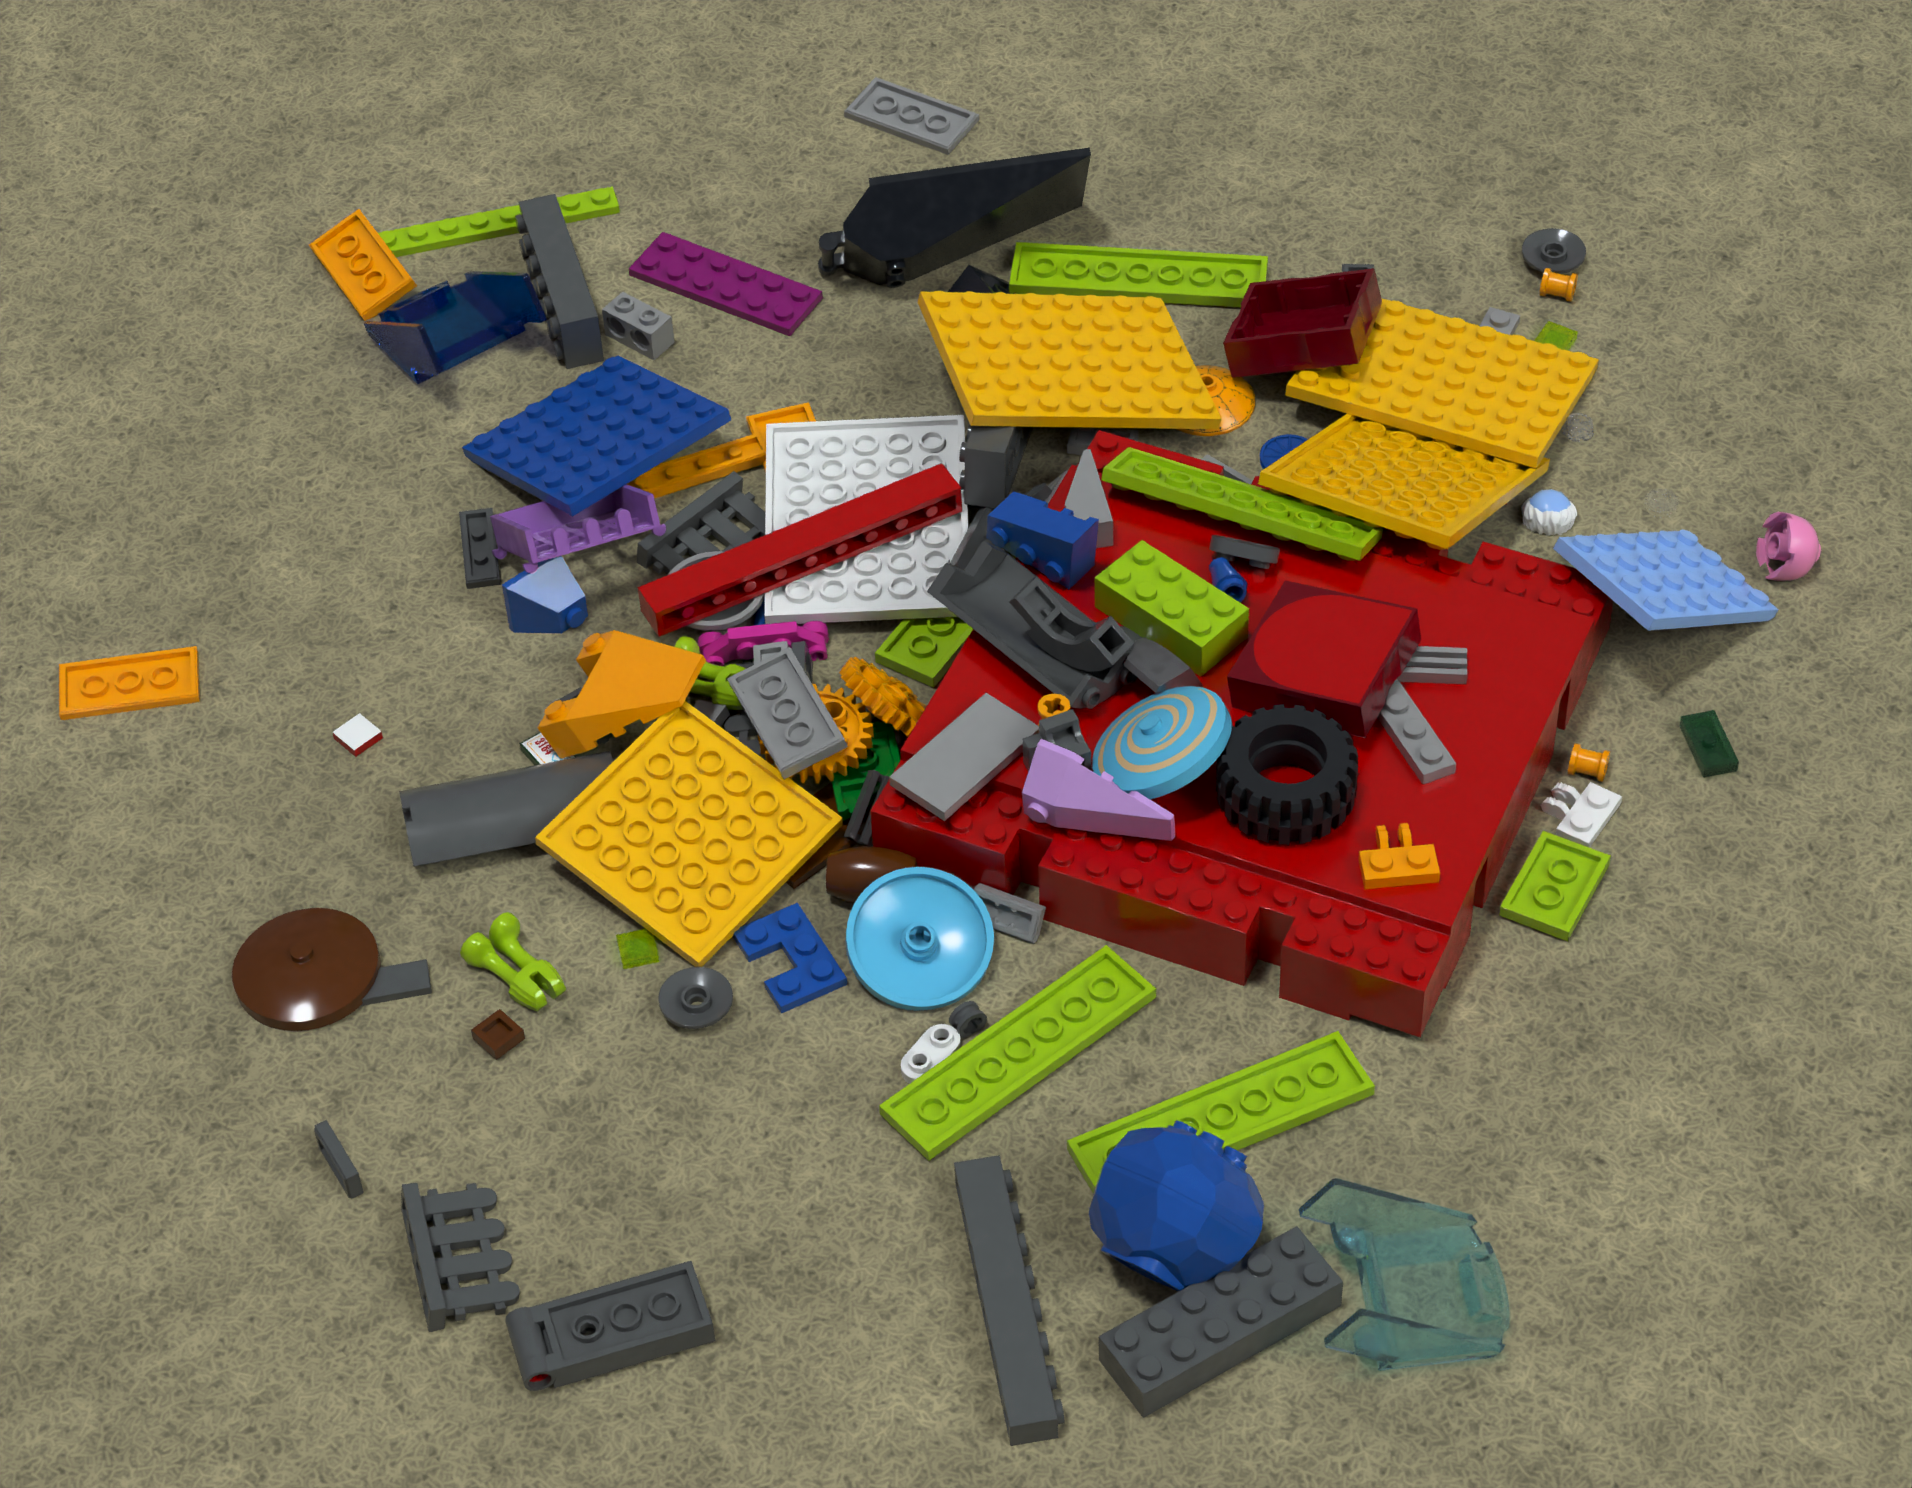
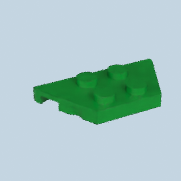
M877 721L871 722L873 724L874 737H872V748L867 749V759L858 758L859 768L857 769L847 766V776L841 775L838 771L834 773V781H831L837 812L843 818V821L852 816L868 771L875 770L883 776H891L899 764L900 756L892 724ZM879 782L875 785L868 807L874 803L881 784Z

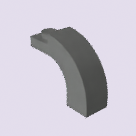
M1037 576L1031 579L1009 601L1030 626L1026 631L1030 638L1047 653L1074 668L1085 671L1107 669L1113 666L1134 644L1112 616L1100 622H1088L1070 613Z

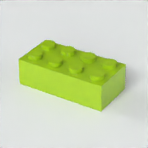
M1143 540L1095 577V608L1109 617L1112 616L1115 621L1134 631L1142 638L1152 640L1168 649L1200 677L1248 638V607Z

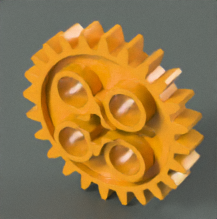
M850 657L839 672L842 675L840 678L846 682L845 685L853 690L852 694L862 700L861 703L874 716L885 723L892 724L897 731L900 729L908 737L925 710L926 705L918 701L917 696L902 681L892 676L889 677L883 669L879 670L873 663L868 664L864 659L860 660L857 657Z
M816 684L812 685L843 735L848 747L796 773L800 774L801 783H804L808 776H813L815 783L819 784L823 775H826L830 781H834V773L837 771L841 775L847 776V766L859 768L858 758L867 759V749L872 748L874 733L870 712H866L864 704L856 703L855 695L851 694L845 698L844 688L841 687L835 693H832L830 684H827L823 691H818ZM758 735L761 754H765L766 761L773 764L771 756Z

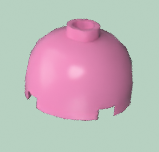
M1779 511L1771 514L1762 526L1768 528L1765 538L1758 537L1756 546V557L1759 566L1761 567L1766 562L1770 573L1765 578L1775 581H1792L1805 576L1821 554V546L1812 524L1802 517ZM1770 559L1785 561V564L1775 571L1768 566Z

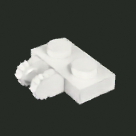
M1558 782L1551 790L1554 798L1547 797L1540 806L1543 812L1562 820L1556 828L1557 836L1590 848L1620 806L1622 796L1592 782L1588 784L1580 795L1574 787ZM1565 803L1572 805V808L1569 809Z

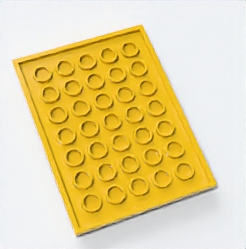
M920 291L917 301L971 426L1219 429L1222 418L1162 298L1153 296L1126 297L1122 295L1114 297L1065 294L1038 295L1034 293L1006 294L1003 292L975 293L972 291L964 293Z
M1382 299L1381 308L1359 364L1298 370L1287 383L1285 396L1537 468L1598 368L1599 359L1589 357L1582 352L1560 349L1553 344H1543L1528 340L1521 335H1508L1497 332L1489 326L1480 327L1479 325L1465 322L1461 318L1439 315L1429 309H1418L1404 305L1400 301Z
M1345 414L1262 470L1258 484L1268 487L1274 494L1291 495L1300 498V501L1306 505H1320L1332 509L1331 511L1335 515L1342 517L1352 516L1363 520V523L1367 526L1375 528L1384 527L1395 531V534L1399 537L1407 539L1416 538L1427 542L1426 544L1431 548L1443 550L1449 549L1548 471L1550 459L1543 457L1538 467L1532 468L1368 419Z

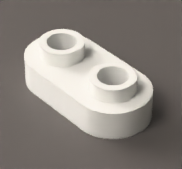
M937 1024L927 1029L901 1060V1074L904 1080L910 1084L960 1049V1034H958L957 1030L947 1024ZM938 1038H946L942 1041L937 1040ZM916 1063H924V1065H921V1066H917V1065H915V1064H916Z

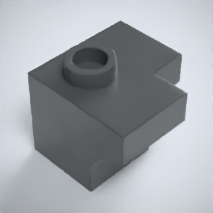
M1073 709L1039 720V733L1023 738V763L1028 771L1040 739L1084 758L1081 765L1091 770V750L1083 738L1079 719Z

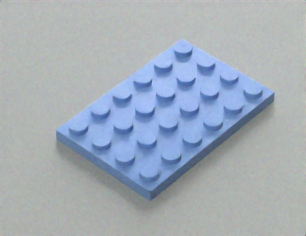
M1687 530L1559 537L1553 548L1648 631L1763 622L1774 618L1779 610L1769 602V597L1764 592L1753 589L1745 582V577L1740 572L1728 568L1721 562L1722 558L1720 555L1704 548L1697 542V536Z

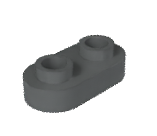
M1212 535L1209 550L1215 551V558L1223 557L1235 562L1236 556L1249 559L1248 565L1269 569L1270 563L1278 562L1280 549L1273 546L1219 535Z

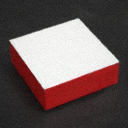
M360 713L332 732L334 739L355 757L383 738L382 731Z

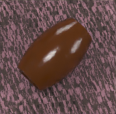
M868 846L852 847L829 853L826 867V892L841 900L855 903L864 889L881 876L903 868L918 867L917 858L893 849Z

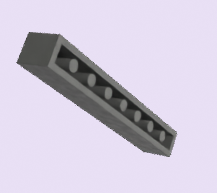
M1000 1155L954 1162L955 1184L1010 1446L1058 1438V1424L1065 1423L1061 1399L1054 1400L1052 1390L1057 1389L1054 1366H1046L1044 1356L1049 1355V1344L1046 1331H1038L1037 1322H1042L1039 1299H1031L1030 1289H1035L1034 1276L1031 1265L1024 1266L1022 1257L1028 1256L1024 1233L1017 1234L1015 1225L1020 1224V1213L1017 1201L1010 1202L1008 1193L1013 1192L1010 1169L1003 1170Z

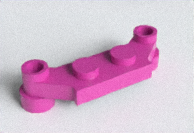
M796 621L727 628L728 633L725 635L719 632H706L698 638L700 654L705 657L707 662L719 666H724L730 660H749L754 658V645L787 641L791 649L793 642L805 641L812 661H816V658L826 660V644L829 641L828 627L821 621H810L802 627L797 626Z

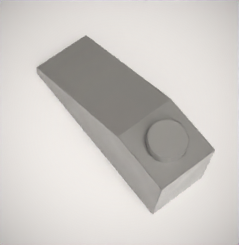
M1091 449L1083 450L1065 501V508L1072 510L1074 517L1087 520L1090 516L1099 519L1096 548L1113 545V519Z

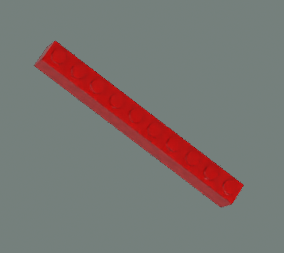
M942 463L922 470L909 477L895 481L887 486L637 587L641 612L658 637L960 513L962 512L961 487Z

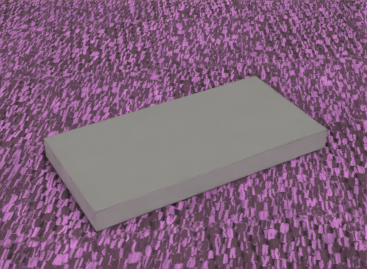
M877 77L870 82L844 111L845 118L947 155L952 152L979 121V114Z
M790 647L727 678L730 687L783 779L848 747L843 735Z
M985 693L889 776L890 785L945 821L1023 752V738L1039 733V726L988 693Z

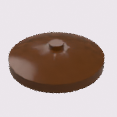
M328 908L295 910L266 922L245 940L234 959L232 982L240 1004L256 1021L279 1030H312L345 1018L363 1004L362 999L373 986L378 970L381 967L380 954L373 934L356 917Z

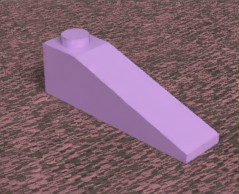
M1040 739L1022 790L1024 814L1036 822H1045L1059 828L1168 841L1173 840L1175 837L1174 814L1137 791L1126 793L1112 781L1114 777L1103 771L1101 776L1081 765L1084 758L1076 753Z

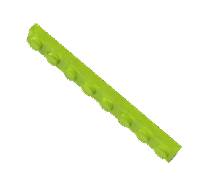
M613 186L557 197L566 224L620 213ZM519 205L508 206L486 212H477L470 215L382 231L378 234L395 257H401L519 233L515 216L520 215Z

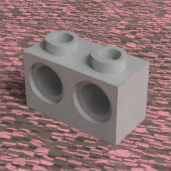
M625 292L620 293L602 309L605 335L652 360L658 358L675 343L672 317Z

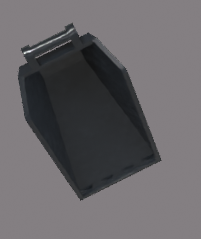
M1090 147L869 178V187L843 222V231L825 233L820 236L819 249L822 252V257L818 261L819 272L825 276H830L837 269L843 268V271L877 285L886 284L889 288L903 286L905 281H911L1081 207L1091 157ZM838 247H842V253L834 254Z

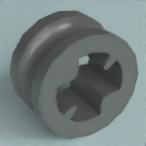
M974 1001L960 1004L949 1017L950 1025L957 1029L961 1038H966L983 1029L987 1022V1016L983 1011L979 1010V1006Z

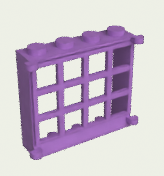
M627 484L573 517L545 501L490 516L498 549L492 550L493 556L503 559L506 557L507 551L528 561V563L522 564L523 569L528 573L536 572L538 562L648 530H651L657 536H662L666 531L665 524H660L653 494Z

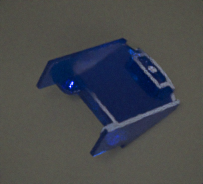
M470 271L464 273L466 281L450 286L446 280L379 313L381 321H366L364 326L368 335L417 384H420L526 331L524 324L546 321L547 318L529 275L517 272Z

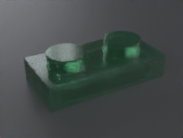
M1715 710L1681 716L1680 729L1703 778L1736 772L1738 770L1739 761Z

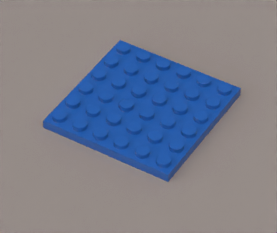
M616 356L608 358L603 362V365L591 372L581 374L577 380L569 385L554 390L550 396L540 402L528 405L525 411L513 418L503 420L499 426L491 431L476 436L472 442L463 446L462 449L465 456L475 464L573 517L731 421V416L727 408L625 358Z

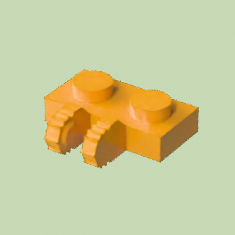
M1408 823L1399 825L1398 839L1401 847L1389 848L1388 831L1385 825H1381L1375 828L1378 849L1359 851V865L1364 889L1439 882L1440 870L1434 844L1412 846Z

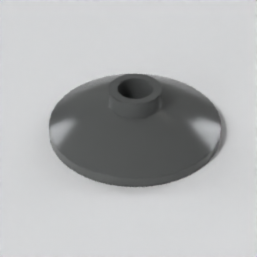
M1548 228L1538 230L1524 240L1522 256L1528 265L1538 271L1544 272L1545 268H1550L1552 272L1562 274L1575 270L1584 262L1586 247L1577 235L1563 229Z
M690 967L674 973L663 983L659 991L658 1001L660 1010L668 1021L679 1027L699 1029L717 1023L729 1012L733 1002V992L727 978L718 971L706 967ZM693 1002H702L699 1005H691Z

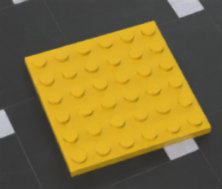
M684 701L681 707L660 716L535 837L537 846L695 967H703L734 933L842 826L843 818L789 777L783 779L777 768L691 704Z

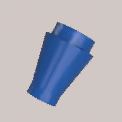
M1226 558L1214 559L1209 565L1212 585L1238 602H1242L1247 593L1246 580L1229 564Z

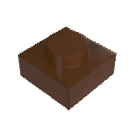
M501 1009L471 1029L473 1039L496 1060L525 1039L524 1030Z

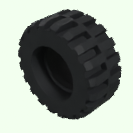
M1284 704L1274 705L1273 709L1265 710L1264 707L1254 710L1251 717L1245 715L1235 722V727L1232 726L1228 743L1217 758L1216 792L1218 804L1225 811L1226 818L1233 825L1238 823L1239 830L1248 836L1252 833L1257 835V839L1269 843V840L1279 841V845H1289L1291 841H1299V844L1309 843L1312 837L1315 836L1320 839L1331 833V827L1333 829L1338 828L1354 807L1357 791L1358 753L1357 749L1353 746V739L1347 731H1342V726L1333 718L1327 720L1326 715L1316 709L1310 712L1306 710L1305 706L1294 705V708H1284ZM1286 765L1302 768L1312 773L1314 777L1303 782L1287 784L1271 781L1259 773L1271 767Z

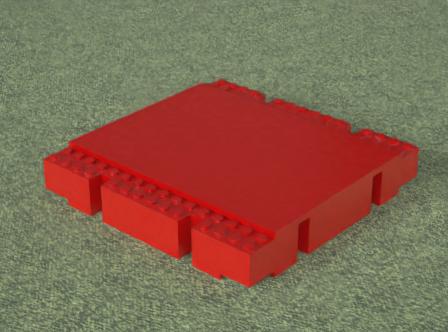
M1098 430L1087 449H1091L1113 519V545L1096 548L1095 565L1069 590L1059 583L1051 581L1046 575L1032 566L1022 563L1017 557L1015 560L1094 622H1100L1109 616L1095 608V577L1141 540L1212 584L1209 565L1216 559L1215 551L1209 550L1212 535L1231 537L1279 548L1278 562L1270 563L1269 569L1248 565L1249 559L1237 556L1235 562L1228 561L1247 582L1246 597L1240 603L1249 608L1248 638L1203 676L1200 677L1195 673L1203 684L1202 688L1215 692L1222 699L1230 713L1232 726L1234 727L1237 720L1245 715L1251 717L1252 712L1232 707L1227 676L1285 581L1417 608L1421 641L1418 646L1467 648L1466 684L1400 682L1456 762L1455 773L1422 784L1380 721L1376 719L1366 738L1350 735L1353 739V746L1357 749L1358 753L1356 798L1351 813L1346 816L1345 821L1338 828L1333 829L1331 827L1330 834L1320 839L1317 836L1312 837L1311 842L1299 844V841H1291L1289 845H1279V841L1269 840V843L1258 840L1257 835L1253 833L1248 836L1239 830L1238 823L1233 825L1226 818L1225 811L1218 804L1216 760L1204 773L1184 787L1164 796L1150 799L1174 814L1175 837L1172 841L1059 828L1045 822L1039 823L1032 820L1028 815L1024 814L1022 790L1029 771L1023 763L1022 752L945 821L892 787L890 780H888L870 810L873 847L893 849L917 858L918 867L934 868L950 873L964 881L973 890L975 886L981 883L1014 895L1020 882L1039 887V905L1046 907L1043 918L1045 921L1245 986L1258 959L1280 966L1279 998L1348 1021L1353 1015L1421 1038L1443 988L1446 989L1470 937L1473 906L1483 908L1552 759L1556 728L1565 730L1587 683L1588 673L1610 628L1613 600L1576 568L1484 541L1472 564L1448 558V549H1434L1429 547L1425 541L1416 538H1402L1397 536L1395 531L1384 528L1382 538L1360 561H1347L1339 558L1336 553L1327 550H1311L1304 543L1298 541L1279 540L1273 537L1272 533L1266 531L1247 530L1242 528L1240 523L1227 519L1215 520L1207 515L1208 513L1195 509L1183 510L1175 505L1176 503L1166 500L1148 499L1144 496V493L1134 490H1119L1114 488L1111 483L1101 480L1103 468L1128 447L1224 476V466ZM1071 465L1048 503V508L1059 512L1065 508V501L1078 465ZM1255 476L1251 485L1269 490L1268 487L1259 485V476ZM973 629L900 750L901 760L894 772L985 693H988L1038 725L1039 720H1041V716L1038 713V702L1043 696L1053 694V692ZM1139 678L1131 685L1123 686L1114 695L1091 709L1070 707V710L1073 709L1079 719L1081 733L1091 750L1092 772L1094 749L1109 725L1134 704L1156 694ZM1286 765L1271 767L1259 773L1271 781L1287 784L1303 782L1314 777L1312 773L1302 768ZM1402 823L1409 824L1412 846L1434 844L1440 870L1439 882L1364 889L1359 865V851L1378 849L1376 826L1385 825L1388 831L1389 848L1401 847L1398 839V829Z

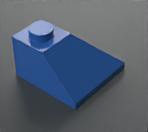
M562 556L538 562L536 572L528 573L524 570L502 584L509 629L514 633L562 634L569 628L579 627L585 618L588 617L585 594Z

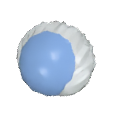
M1552 489L1537 492L1521 506L1524 525L1531 532L1545 533L1547 536L1562 535L1573 526L1577 516L1574 504L1562 492Z

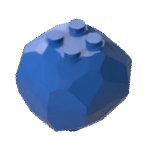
M1176 1120L1173 1126L1168 1125L1167 1128H1140L1128 1131L1107 1156L1100 1170L1089 1208L1091 1229L1103 1243L1101 1248L1103 1253L1129 1269L1177 1292L1192 1284L1208 1281L1222 1271H1230L1256 1243L1262 1230L1264 1202L1255 1181L1245 1171L1247 1165L1244 1162L1247 1156L1229 1146H1226L1223 1150L1224 1141L1206 1131L1197 1136L1196 1129L1179 1120Z

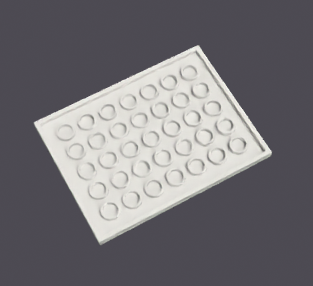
M964 415L766 424L765 535L940 463L945 466L959 484L961 471L965 470V463L959 460L961 444L965 442ZM961 490L962 512L765 593V624L796 621L797 624H804L810 621L826 623L958 617L929 594L927 590L946 562L950 564L968 530V505L964 504V490Z

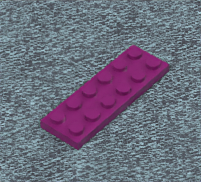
M662 232L629 268V276L787 336L792 335L823 299V293L818 289Z

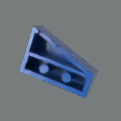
M1013 491L988 514L986 538L995 546L1003 548L1016 556L1022 563L1032 566L1046 575L1051 581L1057 582L1069 590L1095 565L1099 519L1090 516L1087 520L1074 517L1072 510L1064 508L1059 512L1048 508V503Z

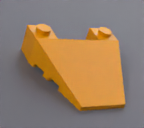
M616 630L603 634L594 633L585 639L583 648L576 658V661L588 676L578 697L563 702L558 700L551 703L545 709V715L537 728L560 759L587 752L598 746L596 742L598 739L610 733L615 738L625 734L626 729L624 727L639 719L645 724L681 707L706 659L702 654Z

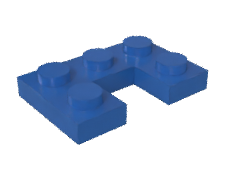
M798 902L741 926L733 935L735 942L748 962L782 948L792 963L794 969L764 981L765 989L781 1013L847 985V977Z

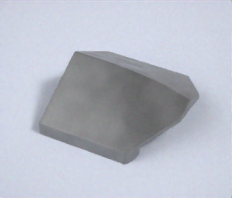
M1144 637L1135 641L1124 663L1128 670L1155 693L1183 686L1203 687V684L1187 664L1168 649Z

